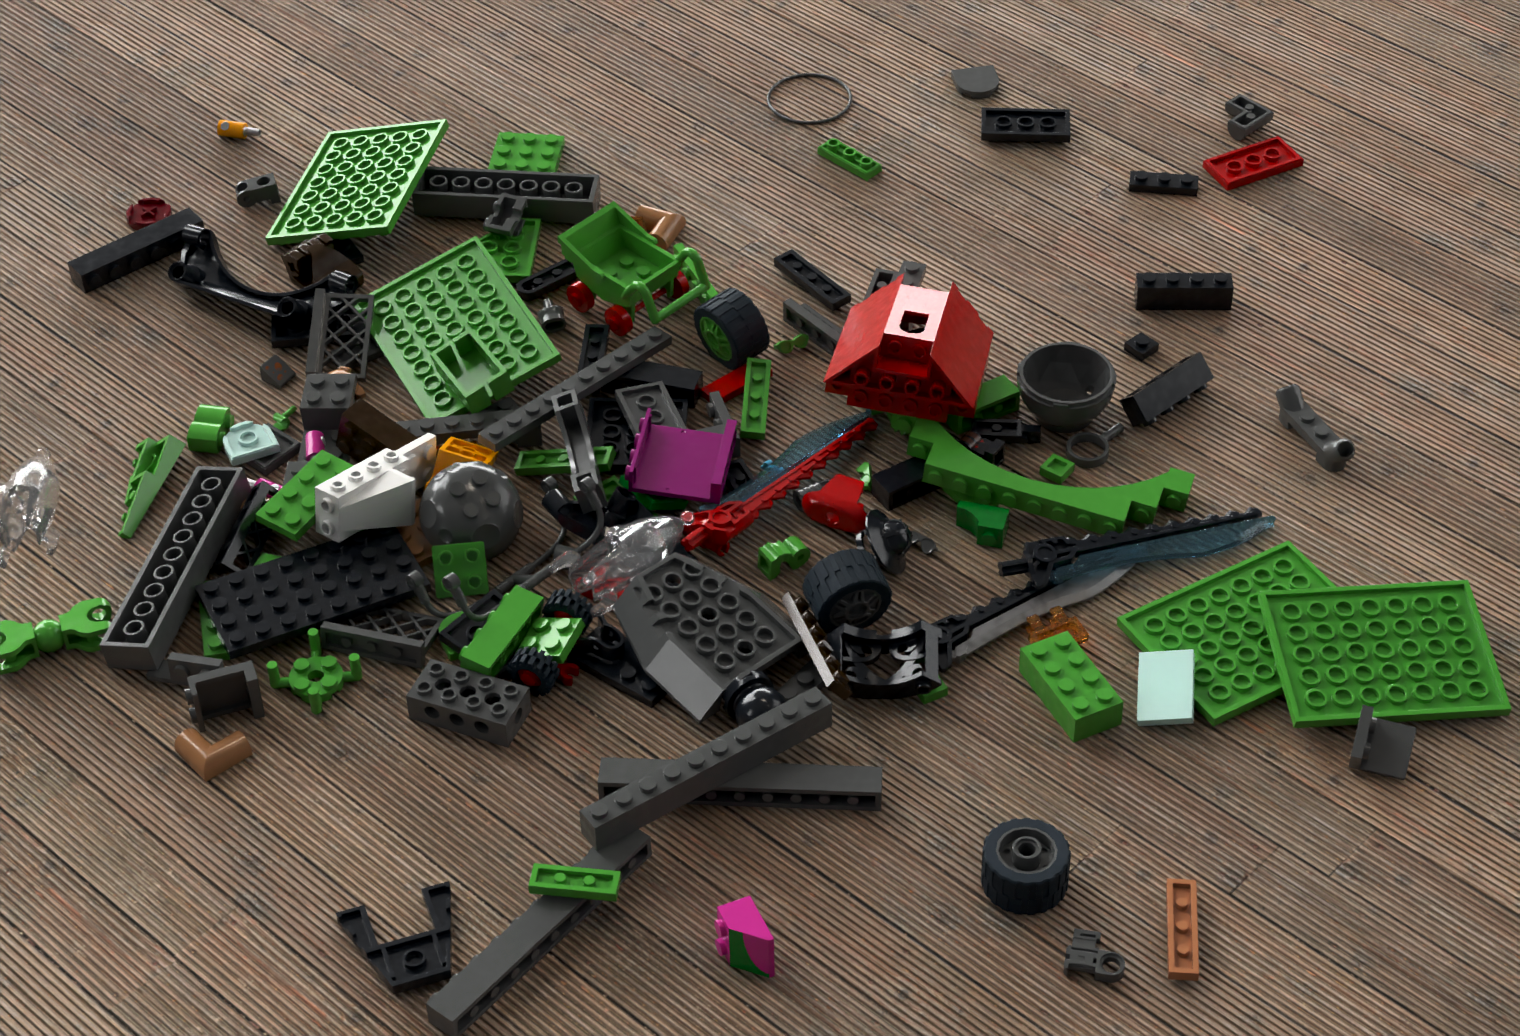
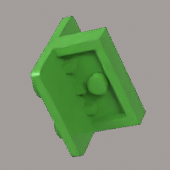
M483 541L432 546L437 598L453 597L451 592L442 583V578L451 572L459 577L461 581L460 588L464 596L487 594L489 592Z

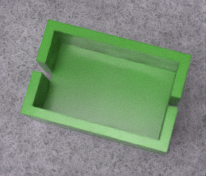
M472 328L452 339L460 356L458 360L449 342L429 353L437 372L471 414L479 413L490 406L492 399L498 401L515 390L507 370Z

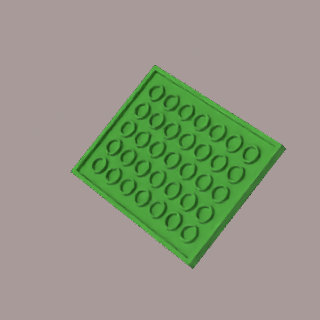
M440 119L328 132L265 237L268 246L301 243L323 233H326L332 239L339 240L390 234L449 127L447 120Z
M477 235L368 294L375 297L371 335L424 418L464 415L469 412L437 372L429 354L449 342L458 360L460 356L452 339L469 328L473 329L507 370L513 386L522 383L562 360L558 350ZM359 302L353 307L361 313L368 308V302Z
M1288 540L1117 617V626L1142 652L1194 649V707L1214 727L1284 693L1258 601L1259 591L1337 586Z
M1468 580L1259 591V605L1294 728L1357 725L1363 705L1374 707L1372 717L1391 722L1507 716L1511 712L1512 708Z

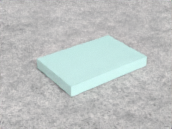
M1194 649L1139 652L1138 726L1194 723Z

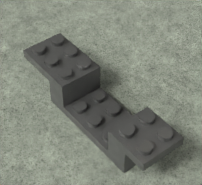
M307 374L300 404V413L304 426L303 438L298 460L288 461L282 487L309 462L306 460L305 436L310 431L317 430L322 432L326 442L325 451L350 463L351 456L341 452L336 447L341 415L355 403L356 374Z

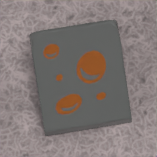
M273 355L260 366L261 379L280 389L296 376V373L277 355Z

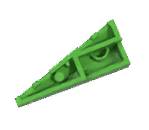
M169 434L158 442L148 437L137 444L135 450L139 453V457L133 460L132 466L135 467V470L129 479L125 499L128 512L122 515L121 520L124 522V525L118 536L130 539L133 536L186 443Z

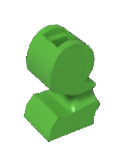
M790 536L783 542L780 540L776 543L767 542L758 550V568L771 581L780 574L782 562H786L793 570L798 569L808 561L811 553L797 536Z

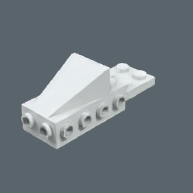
M427 433L396 451L385 448L316 486V532L339 543L364 529L410 526L415 524V491L424 487L432 477L437 452L436 436Z

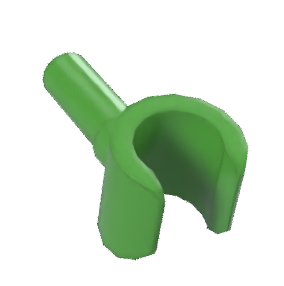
M291 406L283 414L275 413L273 420L276 423L273 426L282 432L287 430L290 425L288 417L297 408Z

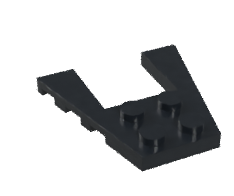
M449 881L421 889L422 897L434 929L378 945L365 905L336 913L338 924L394 995L452 977L451 887Z

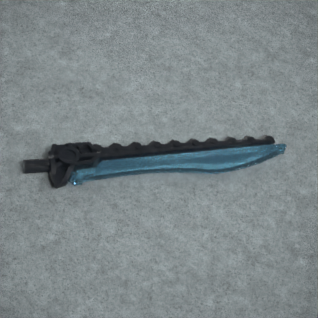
M1249 507L1245 513L1229 510L1222 517L1209 513L1204 520H1199L1195 517H1189L1184 523L1169 520L1161 527L1157 524L1149 523L1143 530L1128 527L1123 533L1119 534L1116 531L1108 530L1101 537H1097L1095 534H1087L1082 540L1060 536L1041 539L1035 542H1025L1022 558L998 562V573L1002 577L1024 573L1035 584V589L1039 590L1047 586L1048 581L1057 585L1063 583L1066 579L1132 563L1177 558H1202L1234 548L1251 540L1268 528L1273 527L1276 517H1262V512L1258 508Z

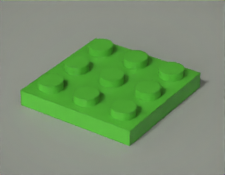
M499 132L488 169L557 173L565 145V137L555 134Z

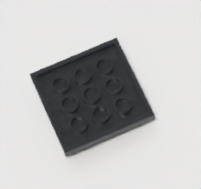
M590 398L587 424L593 447L613 446L616 452L611 470L603 472H625L626 466L631 465L629 464L631 449H636L634 448L635 437L615 398ZM671 398L687 428L688 399Z

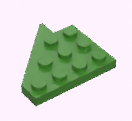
M521 218L525 220V224L518 236L513 235L510 237L490 232L479 238L510 283H518L532 275L541 231V219Z

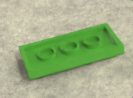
M321 450L255 513L256 520L297 542L316 523L315 487L354 465Z

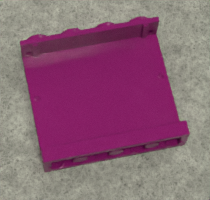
M648 408L645 418H640V433H636L634 448L636 449H631L629 464L631 465H627L624 478L629 481L628 491L720 504L736 443L738 420L727 419L724 434L654 425L652 424V408Z

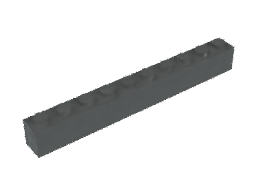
M816 686L579 810L581 833L596 851L606 847L831 727L832 702Z
M601 757L598 776L599 800L674 761V759ZM761 763L686 804L881 811L883 767Z
M637 829L598 851L592 847L579 863H575L571 867L621 871V885L652 855L651 836ZM543 895L540 899L534 900L527 911L520 917L515 918L501 935L494 937L488 947L480 954L475 955L461 972L454 974L448 984L429 998L426 1003L429 1023L448 1036H460L604 900Z

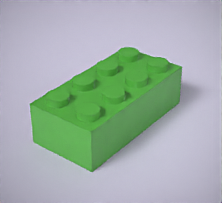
M1068 631L1020 648L1019 672L1073 743L1121 725L1123 700Z

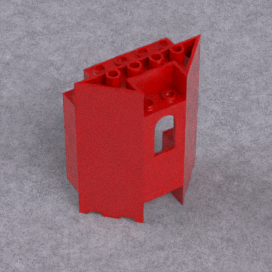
M903 273L895 281L887 286H883L860 304L857 303L851 307L823 380L826 383L825 392L846 395V405L946 423L948 414L974 418L994 333L979 318L978 312L968 300H965L954 282H952L949 292L903 285L905 274ZM901 321L926 325L921 333H908L900 329Z

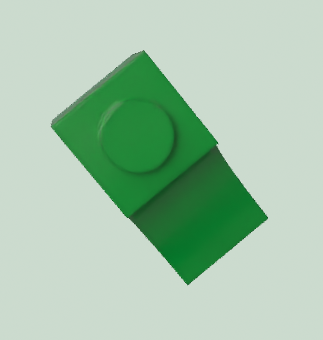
M959 500L956 526L972 532L977 538V544L1002 549L1009 528L1010 509Z

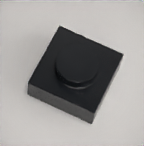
M1142 332L1124 344V350L1140 361L1156 353L1159 348L1158 342Z

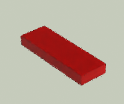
M747 364L702 387L700 395L710 402L709 393L719 391L725 403L743 393ZM771 369V372H770V377L773 376V370H772V369Z

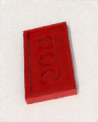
M1276 136L1203 160V168L1221 186L1229 191L1303 166L1304 159L1284 140Z

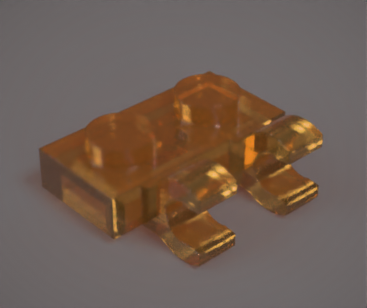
M1061 606L1050 609L1053 617L1048 619L1051 625L1047 627L1043 625L1037 614L1026 617L1030 624L1025 627L1029 634L1028 641L1030 644L1068 631L1078 644L1088 641L1089 633L1077 617L1068 618Z

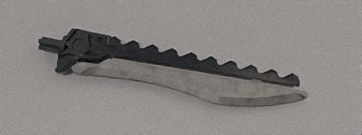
M1147 543L1131 548L1127 547L1098 553L1094 557L1091 555L1084 556L1079 564H1072L1069 570L1050 575L1047 586L1039 590L1035 589V584L1028 581L1026 587L1022 590L1018 588L1010 589L1005 598H991L989 605L985 607L981 605L973 606L971 613L968 615L952 614L932 623L931 625L942 629V639L938 641V668L940 672L945 673L952 667V662L960 664L968 655L1025 623L1065 607L1090 600L1104 592L1128 573L1143 554H1146ZM923 647L921 653H925V647Z

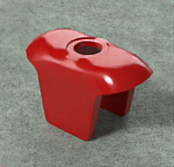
M836 474L821 490L811 491L803 496L801 502L803 511L810 519L834 529L858 533L866 528L867 514L864 511V504L859 503L864 489V482L842 474Z

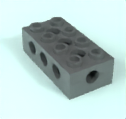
M430 659L406 695L410 719L507 748L532 710L529 687L434 659Z

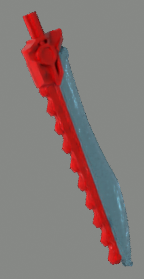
M866 409V412L836 420L796 439L775 461L759 474L721 498L720 504H704L699 507V512L684 516L682 523L687 524L689 528L694 530L681 540L685 550L689 552L704 541L710 544L726 545L732 538L737 537L752 525L754 519H758L760 510L771 509L773 506L772 501L785 499L787 490L798 489L800 486L799 481L811 479L814 470L825 469L827 460L838 459L839 451L851 449L853 441L864 440L866 431L876 430L878 424L871 418L872 410Z

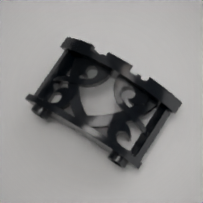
M923 620L903 628L892 629L891 634L877 635V630L857 628L846 623L827 634V643L833 649L831 654L841 664L839 669L842 671V665L851 666L847 668V674H845L849 679L847 684L853 693L850 697L860 699H901L928 694L933 689L942 685V680L938 675V641L942 639V629ZM923 647H925V653H921ZM842 649L846 650L849 657L842 656ZM881 654H890L894 661L904 664L894 675L886 680L878 677L866 667L875 663ZM925 662V671H922V666L917 663Z

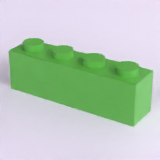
M515 585L510 593H506L503 596L497 610L490 612L486 624L476 630L472 642L462 648L459 654L460 667L496 677L519 647L535 619L542 617L544 597Z

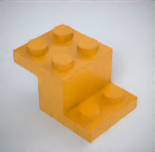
M451 436L439 448L431 479L442 469L456 462L482 461L492 466L497 460L499 451L494 452L487 447ZM431 479L425 484L424 490L426 489Z

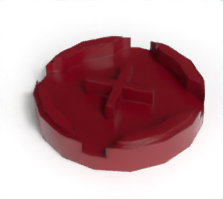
M160 198L141 199L138 201V204L130 205L126 211L127 223L137 231L172 215L170 204H166L165 200Z

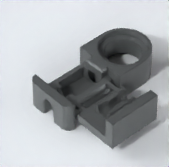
M1075 928L1072 945H1069L1066 949L1063 973L1066 976L1068 975V970L1095 974L1094 980L1115 983L1124 976L1125 960L1116 952L1095 948L1096 943L1100 944L1101 932ZM1107 962H1115L1120 969L1117 972L1110 973L1104 970L1103 965Z

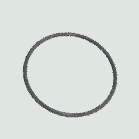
M802 73L785 77L776 82L767 94V104L775 115L786 121L799 124H820L832 121L842 116L852 103V94L847 85L837 78L818 73ZM816 76L833 80L842 85L848 92L849 102L843 111L833 117L818 121H801L778 113L770 103V95L775 87L789 79Z

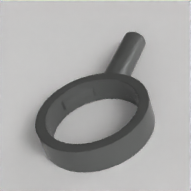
M1117 423L1101 435L1091 432L1073 435L1066 444L1068 460L1082 468L1101 466L1107 461L1109 456L1108 441L1123 432L1124 426L1121 423ZM1081 442H1091L1099 445L1104 452L1095 458H1083L1074 454L1071 448Z

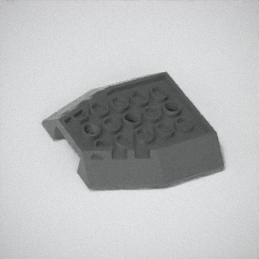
M676 552L636 575L612 607L645 673L698 724L720 711L722 695L735 678L739 677L742 680L750 676V671L752 670L764 671L790 653L794 654L798 659L809 653L792 619L765 594L691 557ZM666 582H677L679 585L670 586ZM702 615H712L715 619L707 620ZM738 649H749L751 653L744 654Z

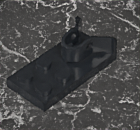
M600 611L597 615L598 627L586 638L577 639L567 656L568 663L576 664L579 669L653 708L667 693L645 673L628 638L623 636V633L616 627L608 624L604 617V611Z

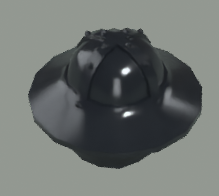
M878 509L870 510L866 515V528L856 534L857 549L866 551L863 543V537L866 535L875 554L873 557H875L879 567L883 566L886 571L893 575L902 574L906 568L905 554L912 545V532L902 519H889Z

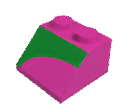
M751 896L718 906V920L714 921V925L718 934V939H715V945L719 955H725L729 965L768 978L775 976L774 938Z

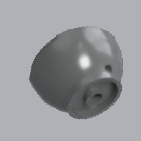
M1058 342L1038 347L1031 351L1018 364L1017 386L1023 403L1041 426L1058 433H1073L1086 428L1108 406L1116 385V372L1105 355L1096 349L1076 342Z

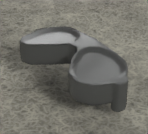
M911 531L913 535L912 545L921 542L922 551L926 555H930L938 550L936 543L932 539Z

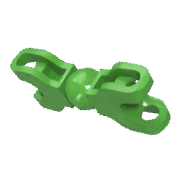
M104 598L81 601L74 605L69 612L58 615L60 622L46 619L37 623L34 629L32 622L21 624L11 620L0 621V659H5L0 663V675L20 670L31 659L40 657L39 650L51 653L61 649L64 644L67 650L74 648L87 652L101 650L99 644L103 638L98 635L106 633L111 624L109 622L112 615L110 603ZM96 609H104L100 613L92 614Z

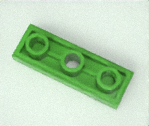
M829 139L818 147L819 155L866 181L882 171L880 163L843 144L838 139Z

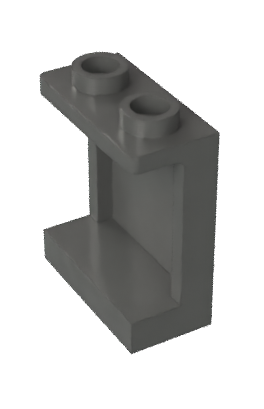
M252 660L187 677L189 688L184 689L188 705L193 704V707L188 708L192 724L198 723L200 732L206 731L204 720L249 708L252 709L254 719L265 717L259 682Z

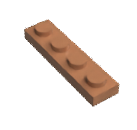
M1167 878L1168 979L1198 981L1199 951L1196 880Z

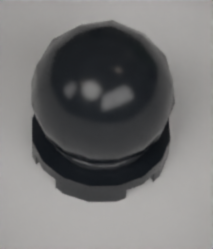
M752 670L750 671L751 675L742 680L739 677L735 678L722 695V699L725 701L724 706H722L728 716L736 719L738 726L787 702L785 697L774 689L772 681L762 671Z

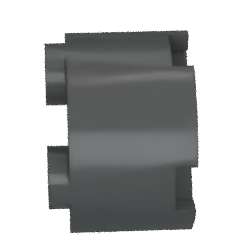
M501 193L498 201H495L492 207L494 215L490 214L489 218L485 219L483 230L510 237L513 235L518 236L525 224V220L521 218L524 207L528 208L527 198Z

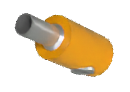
M219 120L217 125L218 136L246 139L247 135H261V129L249 128L247 123Z

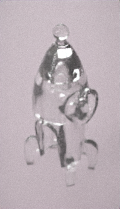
M46 447L39 448L36 451V456L25 460L14 470L8 482L0 485V541L3 544L0 549V567L3 569L7 566L11 551H16L28 529H32L36 533L39 545L42 541L47 543L46 554L52 556L59 544L60 533L50 527L59 502L60 482L55 467L49 460L51 456L50 450Z
M684 511L680 518L674 516H654L640 518L626 525H616L607 532L604 539L595 544L582 556L575 551L563 552L551 562L548 570L553 574L562 568L570 567L568 576L572 585L569 588L572 590V594L576 592L583 593L592 589L594 602L597 600L601 601L590 609V614L593 618L601 616L612 610L613 605L618 599L616 593L626 589L636 575L671 555L682 536L684 525H691L695 521V516L691 511Z

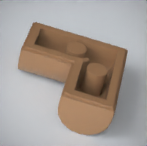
M640 205L635 214V221L643 229L651 231L649 234L658 240L656 245L666 251L686 225V219L683 215L646 205Z
M194 728L182 731L175 740V751L205 782L253 755L248 740L239 730L213 745Z

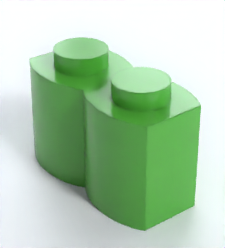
M205 404L198 406L194 421L191 423L187 434L190 451L219 453L222 446L224 447L223 437L226 436L229 429L234 425V415H231L230 407Z

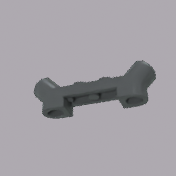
M1292 384L1277 389L1275 394L1280 407L1279 421L1287 430L1294 428L1317 452L1315 460L1325 470L1330 472L1343 470L1346 466V461L1355 455V446L1352 440L1347 438L1340 439L1304 401L1299 385Z

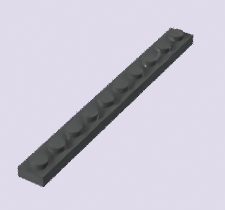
M656 326L650 328L478 433V442L494 452L499 451L556 415L551 396L575 388L579 400L671 345L672 336Z

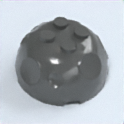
M482 461L456 462L442 469L427 485L419 505L421 529L432 546L483 541L486 561L499 556L510 547L519 532L524 515L522 501L512 481L504 472Z

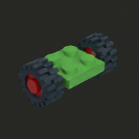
M564 588L559 591L555 590L543 607V617L535 619L506 669L508 679H512L511 682L529 687L530 693L532 692L535 697H538L539 694L545 696L546 693L548 694L560 675V668H557L558 664L564 663L577 639L585 633L594 618L595 612L591 609L593 607L592 604L586 603L588 600L586 597L580 598V593L572 594L571 589H567L565 592Z

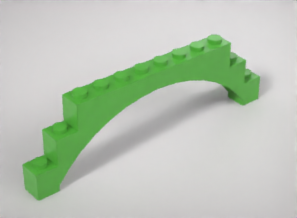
M894 413L892 417L891 428L910 433L906 454L926 460L922 482L1103 535L1108 530L1116 531L1118 534L1122 533L1127 519L1144 524H1153L1159 505L1184 512L1195 477L1193 473L1170 467L1169 472L1152 479L1115 487L1089 488L1055 485L1014 474L987 462L956 441L938 421Z

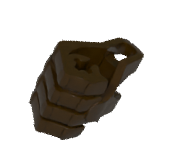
M326 233L318 234L310 240L302 241L300 245L292 247L289 252L281 256L291 282L301 289L319 282L334 270L355 275L358 278L357 288L364 284L362 271L350 259L335 250L333 239Z

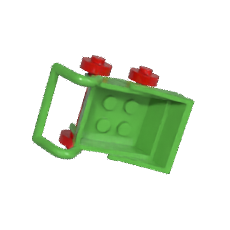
M615 201L557 236L558 243L561 244L562 254L566 260L573 263L576 276L581 280V282L576 281L567 287L566 293L569 302L581 313H585L594 307V299L597 295L604 301L614 303L615 305L605 311L604 317L607 325H610V330L618 336H624L633 329L635 313L646 307L651 323L658 324L711 287L702 258L695 249L686 247L676 256L657 246L658 240L648 234ZM688 257L693 261L700 282L698 286L690 291L685 275L679 270L680 264ZM658 288L660 289L659 291L651 295L652 292H654ZM666 292L668 298L673 297L677 299L657 312L654 300ZM641 299H643L642 302H640L639 304H637V305L635 306V303H637L638 301H640Z

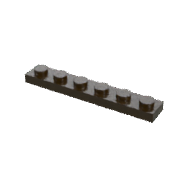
M788 591L781 600L820 676L829 690L844 701L853 694L847 684L849 679L839 669L841 667L840 662L831 654L833 649L824 640L825 633L816 625L818 621L808 610L810 608L808 602L801 596L796 598Z

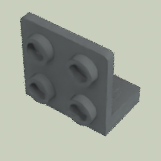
M1363 705L1350 756L1349 768L1405 780L1416 728L1372 717L1374 707Z

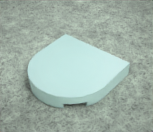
M253 421L240 422L233 425L226 436L223 437L224 450L232 466L281 452L277 439L271 428L266 424H253Z

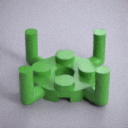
M311 628L308 630L311 649L310 658L297 659L293 664L294 667L291 669L289 677L280 678L276 661L267 663V671L272 688H290L294 696L296 694L301 697L302 701L310 703L312 713L318 715L322 712V702L333 698L332 694L337 690L340 692L344 682L360 681L363 675L360 656L357 653L349 655L351 671L344 672L334 656L327 655L323 657L318 629ZM313 678H322L320 681L317 682L310 681Z

